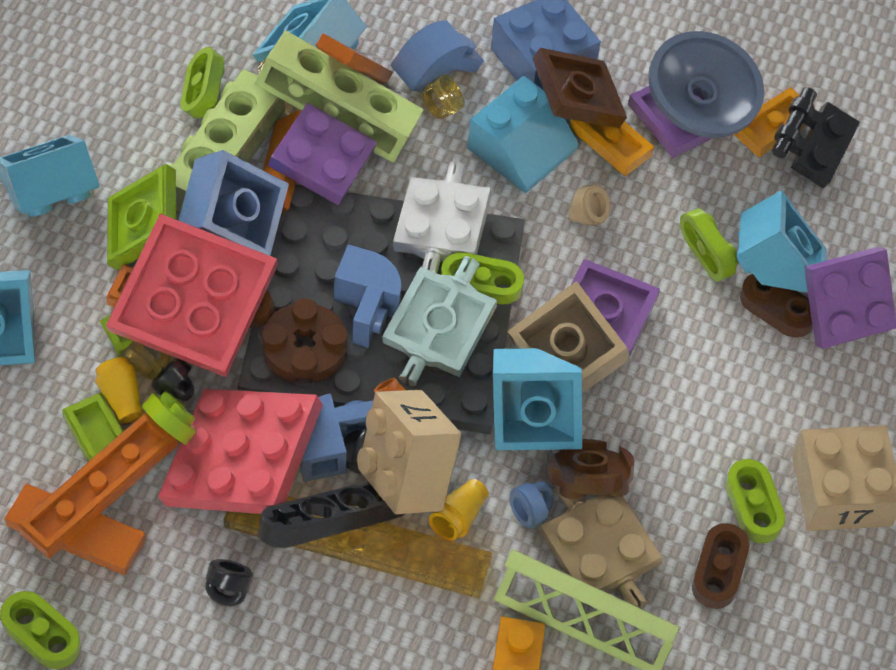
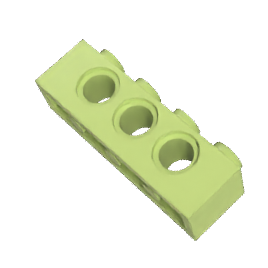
M286 30L267 56L255 82L257 86L301 111L308 102L377 141L373 152L392 163L395 162L424 111L421 107L360 72L344 65Z
M243 69L234 82L229 81L216 107L208 109L205 113L199 130L194 136H189L185 140L181 154L175 163L168 164L176 169V210L181 212L196 158L224 150L249 163L274 128L276 120H279L284 114L285 101L257 86L255 82L258 75Z

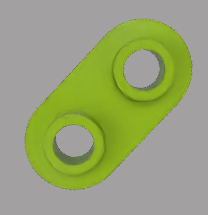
M204 47L194 55L185 75L180 108L194 119L204 117L207 110L210 108L214 109L219 102L218 95L221 79L225 72V60L221 54L211 47Z
M700 208L682 214L680 217L682 235L709 276L717 282L734 276L737 270L736 265L739 264L737 251L720 234L713 216L705 213Z
M458 252L449 255L442 263L441 275L454 276L464 256L470 257V263L472 258L479 263V267L469 284L478 292L496 299L497 304L513 303L520 298L523 292V271L519 266L510 261ZM498 285H505V286H507L508 288H499V287H496V286H498Z
M166 391L161 397L152 393L142 405L154 422L184 445H187L197 432L192 425L196 418L184 409L185 406Z
M742 459L735 462L729 469L725 487L738 525L746 533L749 540L756 543L772 542L782 531L785 523V512L771 474L767 467L759 461ZM748 483L753 489H744L740 484ZM754 521H763L767 527H760Z
M20 591L12 594L4 601L0 610V617L5 632L43 666L51 669H62L70 666L77 660L81 652V641L77 628L41 596L30 591ZM23 616L33 617V620L28 624L18 623V620ZM57 643L66 645L65 649L61 652H52L50 650Z

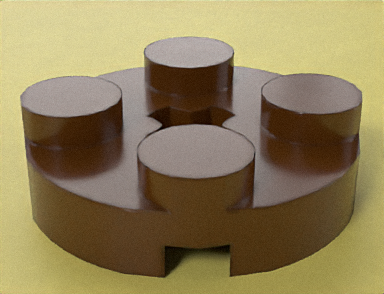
M308 298L298 299L293 305L279 309L268 319L261 333L263 355L267 366L273 373L287 381L297 382V378H311V383L325 380L339 370L345 359L348 334L342 320L330 309L317 305L315 301ZM309 337L312 339L314 346L309 348L303 345L298 348L295 345L298 338Z
M582 439V449L559 450L555 454L550 450L547 453L546 475L553 484L560 487L559 494L568 499H581L586 494H606L611 497H623L629 493V484L634 478L635 460L633 455L621 446H619V453L607 450L606 441Z

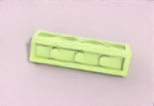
M511 550L504 565L508 567L493 600L541 623H546V625L641 670L663 669L681 627L519 551ZM517 572L534 579L540 597L521 603L507 596ZM542 584L557 591L546 594ZM566 594L575 599L581 616L566 622L554 618L548 600ZM542 602L546 614L530 606ZM583 603L598 610L587 614ZM604 613L615 617L622 636L606 642L596 638L589 619ZM583 621L587 633L572 627V625ZM624 622L639 630L628 633ZM647 632L664 640L654 665L636 657L630 638ZM625 641L629 653L613 646V644Z

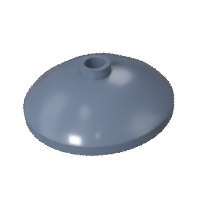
M690 31L675 35L659 47L649 66V89L657 107L672 123L692 134L710 138L734 135L748 127L762 107L764 84L756 63L738 44L718 34Z

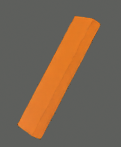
M147 412L144 413L16 524L18 532L44 556L50 559L179 445L178 440L154 422Z

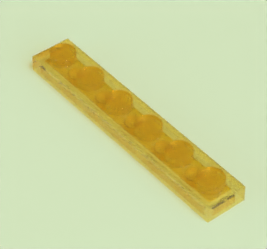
M288 496L286 502L296 500L298 498ZM226 511L223 519L224 528L259 537L258 531L261 514ZM311 515L318 518H324L321 516ZM384 522L292 546L480 599L492 559V552Z

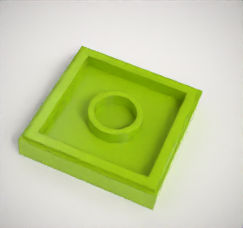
M165 163L108 197V266L118 271L122 265H128L139 258L159 214L176 219V169Z

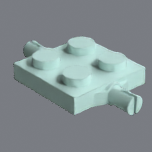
M464 256L454 276L439 275L420 266L382 336L384 344L404 352L410 358L402 374L399 376L402 382L407 384L409 380V385L415 386L426 365L440 368L458 377L461 376L497 307L496 299L478 292L469 284L479 267V263L472 258L470 263V257Z

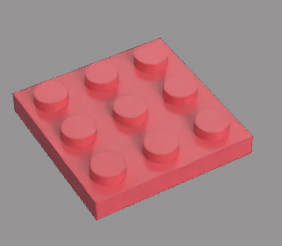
M159 214L106 327L109 332L227 377L277 269V258Z
M203 389L193 412V416L196 419L192 425L197 432L187 445L180 443L158 495L159 499L168 507L262 514L263 510L267 507L285 503L323 404L317 395Z

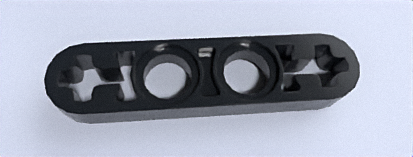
M367 481L265 508L261 514L258 536L267 545L277 548H288L396 519L406 514H394ZM311 515L321 516L324 518H318Z

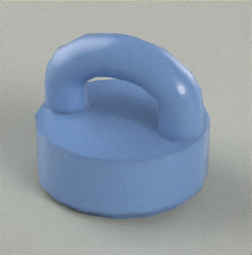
M545 481L534 484L527 482L511 490L509 501L517 520L527 528H534L546 522L554 501V492L551 485Z

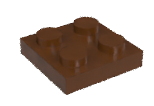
M539 48L532 59L554 116L596 125L621 127L627 119V115L605 61Z

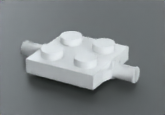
M455 161L448 164V171L444 181L416 177L410 178L393 239L394 251L415 254L423 258L422 267L434 273L438 272L440 262H443L451 254L466 252L477 255L491 200V188L461 183L463 172L465 171V165L461 162L457 163V167H455Z

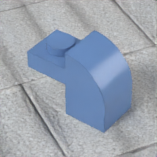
M443 20L429 24L415 33L405 43L390 66L412 91L436 93L452 70L476 73L484 60L474 50L476 45L470 38L458 33L448 21Z
M348 244L334 277V301L358 308L353 320L352 343L369 348L374 333H382L387 316L393 318L400 305L401 279L396 267L386 257Z
M331 393L318 397L323 406L299 466L303 482L346 474L347 452L343 439L352 431L363 429L366 426V416L372 408L373 400L367 402L360 400L351 401L344 406L335 408Z

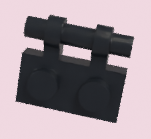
M805 87L800 96L795 97L788 108L790 115L786 123L779 126L774 136L776 142L771 151L779 158H785L788 151L797 155L790 168L824 188L830 184L860 121L828 101L817 111L813 105L817 93L814 89ZM802 124L810 127L805 139L801 137L799 132Z

